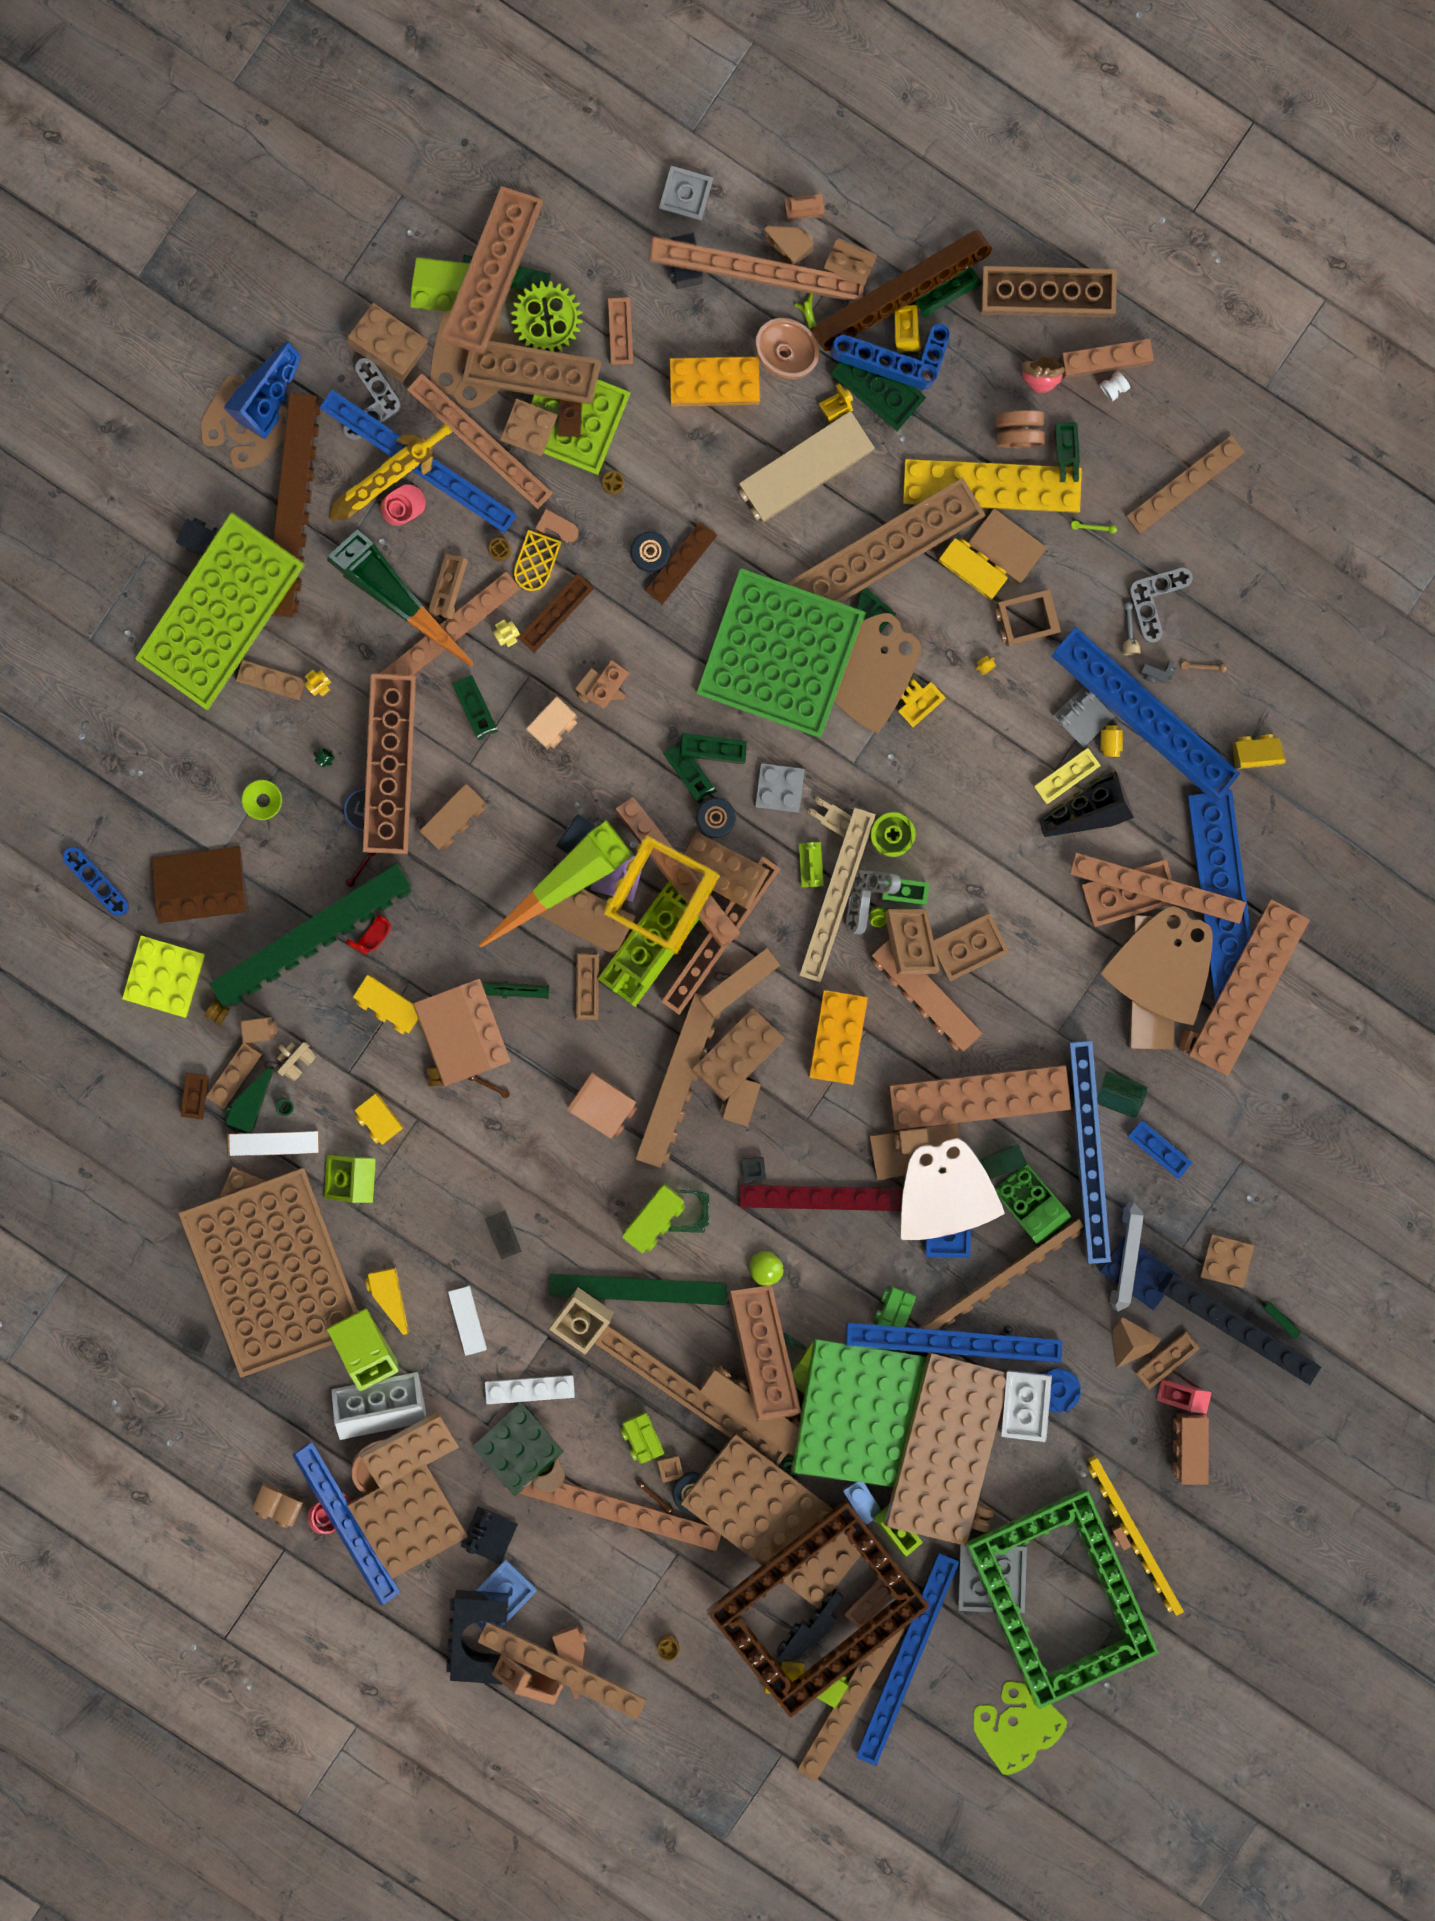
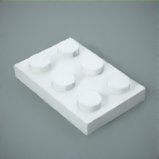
M1013 1370L1007 1371L1001 1437L1046 1442L1052 1375Z

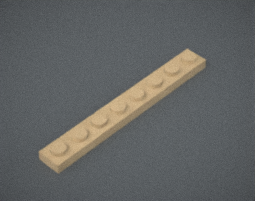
M854 808L800 972L802 977L821 982L876 815L874 813Z

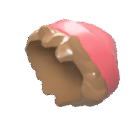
M1042 355L1038 360L1023 362L1021 365L1022 379L1038 394L1051 391L1061 382L1065 372L1062 363L1056 361L1053 357L1048 359L1045 355Z

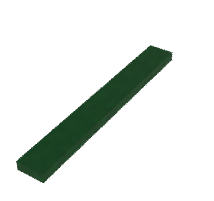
M551 1274L550 1296L571 1297L577 1287H579L594 1299L726 1305L727 1283L569 1274Z

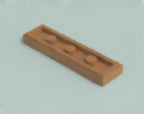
M766 948L699 1001L713 1018L777 969L780 964L768 948Z

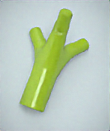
M809 293L804 306L797 302L794 304L804 314L809 329L817 325L812 310L813 293Z

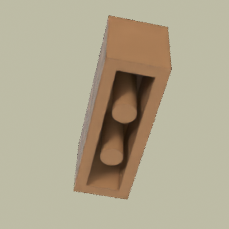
M465 784L420 832L438 850L442 848L446 850L455 841L453 836L457 832L462 834L470 826L468 821L473 816L477 818L484 812L486 802L470 786Z

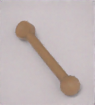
M1187 661L1181 663L1183 670L1193 668L1219 670L1221 673L1227 671L1225 664L1213 666L1189 664Z

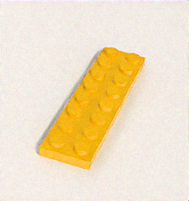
M905 459L903 505H918L959 479L964 478L981 508L1079 513L1082 468H1079V482H1073V467H1065V482H1059V467Z

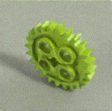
M541 281L540 288H537L534 283L532 284L531 292L524 288L525 297L518 294L521 302L513 303L518 308V311L511 312L512 315L517 316V319L511 321V323L518 324L514 333H522L518 339L520 341L526 338V347L532 343L534 349H537L539 346L541 350L549 348L553 352L554 347L557 346L562 351V343L569 347L568 339L576 340L573 332L581 331L576 327V324L583 323V320L578 319L577 315L583 312L576 310L580 302H572L576 295L568 296V287L561 291V283L554 288L552 281L549 282L548 287H545L543 281ZM543 297L547 299L548 313L553 315V318L550 319L551 337L547 336L545 320L540 319L544 315ZM554 298L560 299L563 303L562 308L558 311L550 308V302ZM533 301L538 302L541 306L540 311L537 314L530 313L528 311L529 303ZM558 320L566 324V329L562 333H557L553 329L554 323ZM534 324H541L544 327L542 335L535 336L532 334L531 328Z

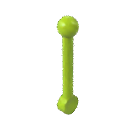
M1078 521L1071 523L1073 530L1084 528L1109 531L1111 534L1117 532L1115 525L1107 527L1080 524Z

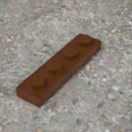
M699 522L645 592L663 605L712 544L717 534Z
M577 573L518 639L535 654L594 590V587Z

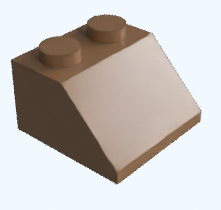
M767 226L764 229L763 237L787 264L798 266L813 252L814 244L812 242L814 239L806 230L802 232L799 228Z

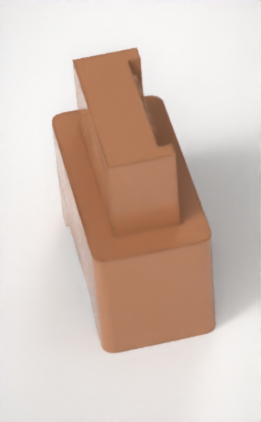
M822 194L785 199L784 205L787 222L822 218L824 216Z

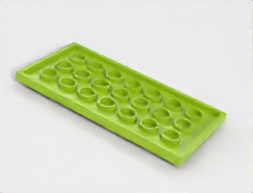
M231 513L135 659L201 707L209 710L306 564L239 516Z

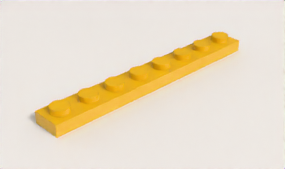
M1094 1455L1087 1459L1090 1463L1087 1466L1093 1478L1098 1477L1101 1483L1098 1488L1103 1497L1108 1496L1112 1502L1109 1505L1115 1517L1119 1515L1122 1523L1119 1525L1126 1536L1130 1534L1134 1542L1130 1544L1136 1555H1142L1144 1559L1141 1562L1147 1574L1152 1573L1155 1578L1152 1584L1158 1593L1162 1592L1166 1599L1163 1600V1603L1168 1612L1173 1611L1176 1616L1183 1613L1181 1605L1098 1458Z

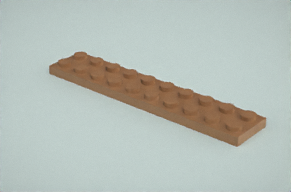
M961 478L786 584L841 603L986 515L964 478Z

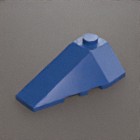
M285 342L236 389L224 406V409L236 422L261 438L266 439L278 422L280 416L278 411L281 402L286 400L287 395L285 391L288 383L293 380L301 355L289 342Z

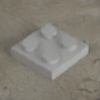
M671 166L659 210L701 222L714 178Z
M761 763L755 808L799 813L805 769Z

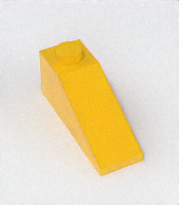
M396 1267L370 1272L368 1274L369 1278L365 1279L368 1292L372 1291L374 1299L403 1335L408 1334L409 1329Z

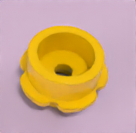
M985 656L977 662L978 667H976V671L979 670L981 675H984L997 666L993 661L995 658Z

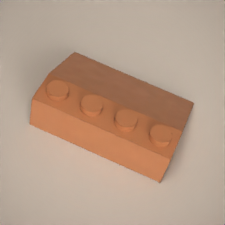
M480 979L413 1003L444 1087L511 1062Z

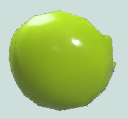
M760 1251L754 1254L749 1261V1273L753 1280L760 1285L771 1286L778 1283L783 1276V1264L771 1251Z

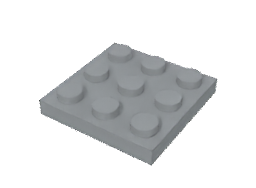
M960 1545L958 1611L993 1612L966 1547ZM1018 1545L1009 1549V1552L1006 1554L995 1553L994 1556L997 1563L1003 1569L1001 1572L1006 1584L1011 1587L1010 1593L1015 1604L1020 1608L1019 1613H1025L1027 1546Z

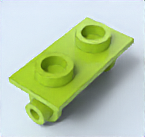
M821 842L800 843L799 855L802 888L824 886Z

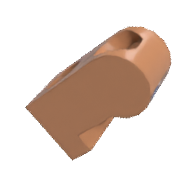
M547 509L535 528L536 531L542 534L549 530L560 536L561 540L568 544L574 543L579 536V531L573 523Z

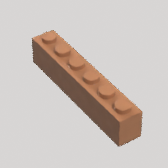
M890 938L871 955L874 959L872 964L879 971L884 969L889 974L887 979L894 987L899 985L904 990L902 995L910 1003L913 1001L919 1006L917 1011L925 1019L930 1017L935 1022L932 1026L940 1035L945 1033L950 1038L948 1043L956 1051L960 1048L964 1052L983 1034L926 974H897Z

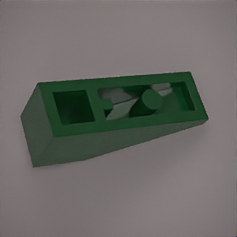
M268 1068L233 1102L232 1106L228 1105L224 1118L227 1119V1125L250 1133L254 1131L274 1068Z

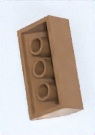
M584 889L538 914L613 955L618 952L630 929L604 914L606 911L605 907L608 904L606 903L607 901ZM622 909L617 913L631 922H634L636 916Z

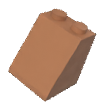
M592 1072L567 1110L607 1137L612 1138L614 1135L618 1137L625 1126L622 1122L625 1118L628 1117L630 1119L637 1110V1107L634 1106L637 1101L595 1072Z

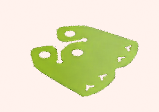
M1013 1681L1006 1682L1003 1685L1002 1700L1006 1704L1025 1703L1026 1708H1008L999 1717L997 1732L993 1730L997 1711L993 1706L980 1705L974 1711V1731L977 1738L1003 1775L1017 1773L1029 1766L1034 1761L1037 1750L1048 1749L1053 1746L1062 1736L1067 1726V1720L1051 1704L1041 1709L1037 1708L1030 1697L1025 1683ZM1015 1688L1018 1690L1019 1694L1016 1698L1009 1696L1010 1689ZM983 1712L989 1713V1721L984 1722L981 1720L980 1716ZM1012 1716L1018 1719V1723L1015 1726H1011L1008 1723L1009 1718ZM1060 1723H1061V1725L1058 1726V1730L1055 1731V1726H1054V1725H1055V1724L1057 1725V1724H1060ZM1044 1736L1051 1737L1050 1739H1046V1741L1043 1743ZM1022 1754H1029L1027 1757L1024 1758V1761H1022ZM1009 1763L1015 1764L1014 1767L1011 1766L1009 1769H1007Z

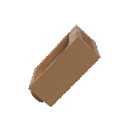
M1050 589L998 602V608L994 609L996 619L1001 621L1003 627L1000 630L1002 642H1007L1008 647L1056 635L1061 632ZM1041 598L1048 630L1013 638L1005 607Z

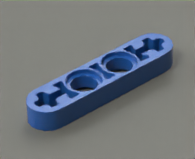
M76 847L66 849L63 854V861L106 909L115 916L126 914L129 910V902L86 854ZM70 852H78L79 855L77 856V859L81 863H83L84 860H86L87 862L86 864L82 865L78 871L76 870V867H78L79 865L75 861H69ZM87 867H91L95 872L91 880H86L83 877V870ZM105 883L109 886L110 891L108 895L101 896L98 893L100 884ZM115 892L117 896L113 898L117 902L123 901V911H114L115 904L112 901H109L107 904L105 900L111 898Z

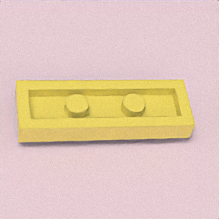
M1087 748L1035 785L1034 788L1047 805L1101 765L1089 748Z

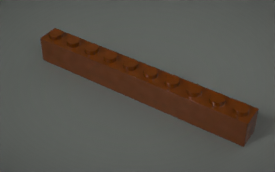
M290 393L274 542L304 563L305 557L301 556L302 547L305 548L307 543L304 525L308 526L309 512H306L307 503L310 504L312 498V490H309V481L313 482L314 468H311L312 459H316L317 446L313 445L314 437L319 435V424H316L317 415H321L320 407L322 402H318V397L314 395ZM299 575L272 616L294 618L295 613H299L300 601L296 600L297 591L301 592L302 578H299Z

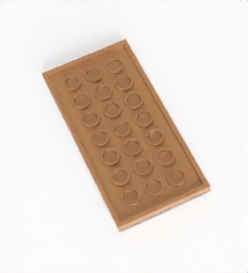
M928 1353L884 1526L965 1546L969 1539L1005 1398L1007 1373Z
M734 1433L680 1502L681 1505L761 1566L833 1509L736 1433ZM844 1532L836 1537L837 1540L834 1543L831 1541L822 1548L817 1556H812L802 1564L800 1570L796 1569L784 1579L783 1583L817 1609L823 1604L821 1602L828 1592L832 1593L861 1556L856 1547L849 1542Z

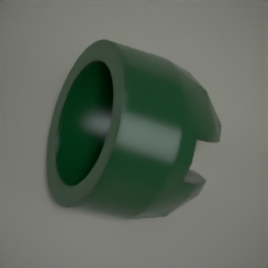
M281 1098L276 1102L275 1109L279 1115L288 1116L293 1112L294 1106L290 1099ZM285 1101H287L288 1103L284 1107L283 1111H281V1106Z

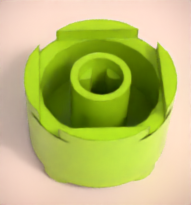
M890 812L880 816L874 821L870 830V840L873 847L878 853L887 857H897L905 854L912 847L916 836L913 823L905 815L897 812ZM891 828L899 834L895 837V841L887 837V833L890 832Z

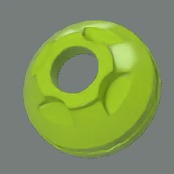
M257 780L250 783L243 791L242 806L245 812L253 819L268 820L274 817L281 809L282 795L279 788L272 782ZM261 794H266L270 798V803L266 807H260L257 803V798Z

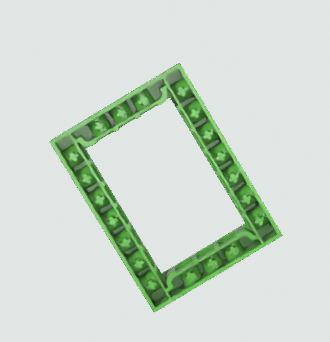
M1085 1489L1078 1490L965 1543L966 1550L1030 1697L1037 1708L1041 1709L1159 1653L1089 1491ZM1074 1521L1124 1639L1046 1675L1045 1672L1047 1670L1041 1664L1036 1653L1038 1649L1030 1639L1029 1629L1023 1623L1019 1613L1020 1608L1013 1600L1010 1593L1011 1587L1006 1584L1001 1572L1003 1569L997 1563L994 1554H1006L1009 1552V1549L1022 1543L1028 1544L1029 1540L1042 1534L1047 1535L1049 1531L1061 1525L1067 1526Z

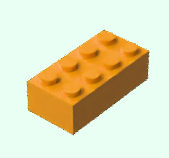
M758 357L670 359L671 407L760 404Z
M823 990L809 1078L854 1084L868 997Z

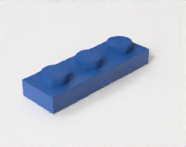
M1140 1120L1127 1136L1178 1180L1193 1163L1143 1120Z

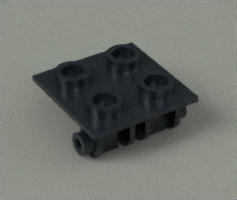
M478 1506L466 1532L468 1537L463 1539L460 1547L466 1549V1552L470 1554L476 1553L501 1564L518 1523Z

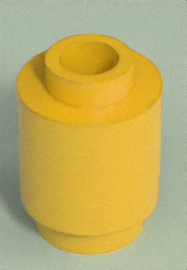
M1106 726L1105 730H1101L1100 751H1103V757H1120V751H1123V730H1119V726Z

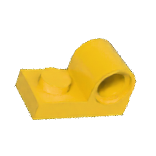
M917 305L905 306L895 312V339L899 354L920 352Z

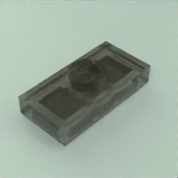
M506 1210L485 1218L501 1260L522 1252Z

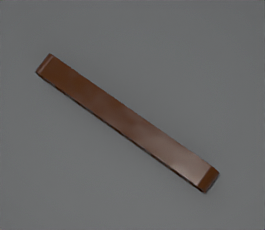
M972 231L823 320L813 328L812 334L824 351H830L838 336L847 335L855 337L990 255L992 247L980 231Z

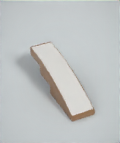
M319 1131L226 1134L227 1156L320 1153Z

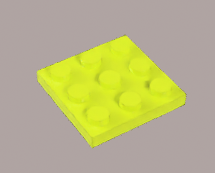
M141 936L122 999L187 1018L206 954Z

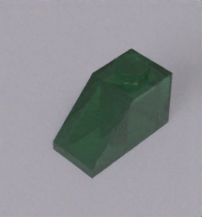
M1017 1143L978 1159L989 1179L1027 1166L1021 1148Z

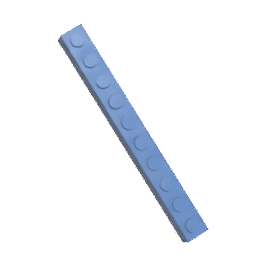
M1090 1040L1068 1042L1086 1262L1088 1264L1111 1262L1093 1044Z

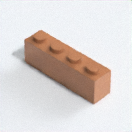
M1150 339L1062 353L1060 357L1061 363L1065 368L1063 373L1064 379L1151 365L1154 361Z

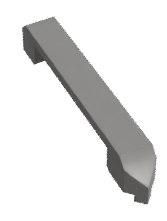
M1128 1202L1123 1211L1122 1221L1127 1223L1118 1290H1112L1110 1298L1111 1308L1117 1312L1128 1307L1131 1303L1144 1215L1142 1210L1133 1202Z

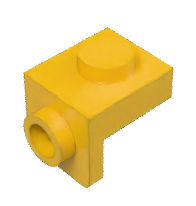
M840 383L836 385L838 392L836 395L819 403L820 410L830 423L853 411L851 405L853 397L848 389L844 390Z

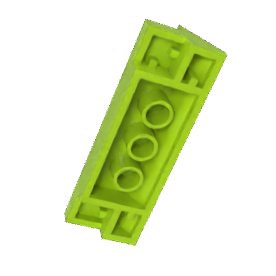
M669 881L637 925L669 941L688 904ZM698 917L696 918V920H695L693 926L691 927L690 931H691L692 928L695 926V924L698 922V920H699ZM632 931L601 973L598 980L636 1007L674 955V952Z

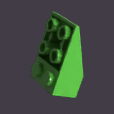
M1028 1163L995 1188L999 1199L1038 1246L1072 1219L1069 1212Z

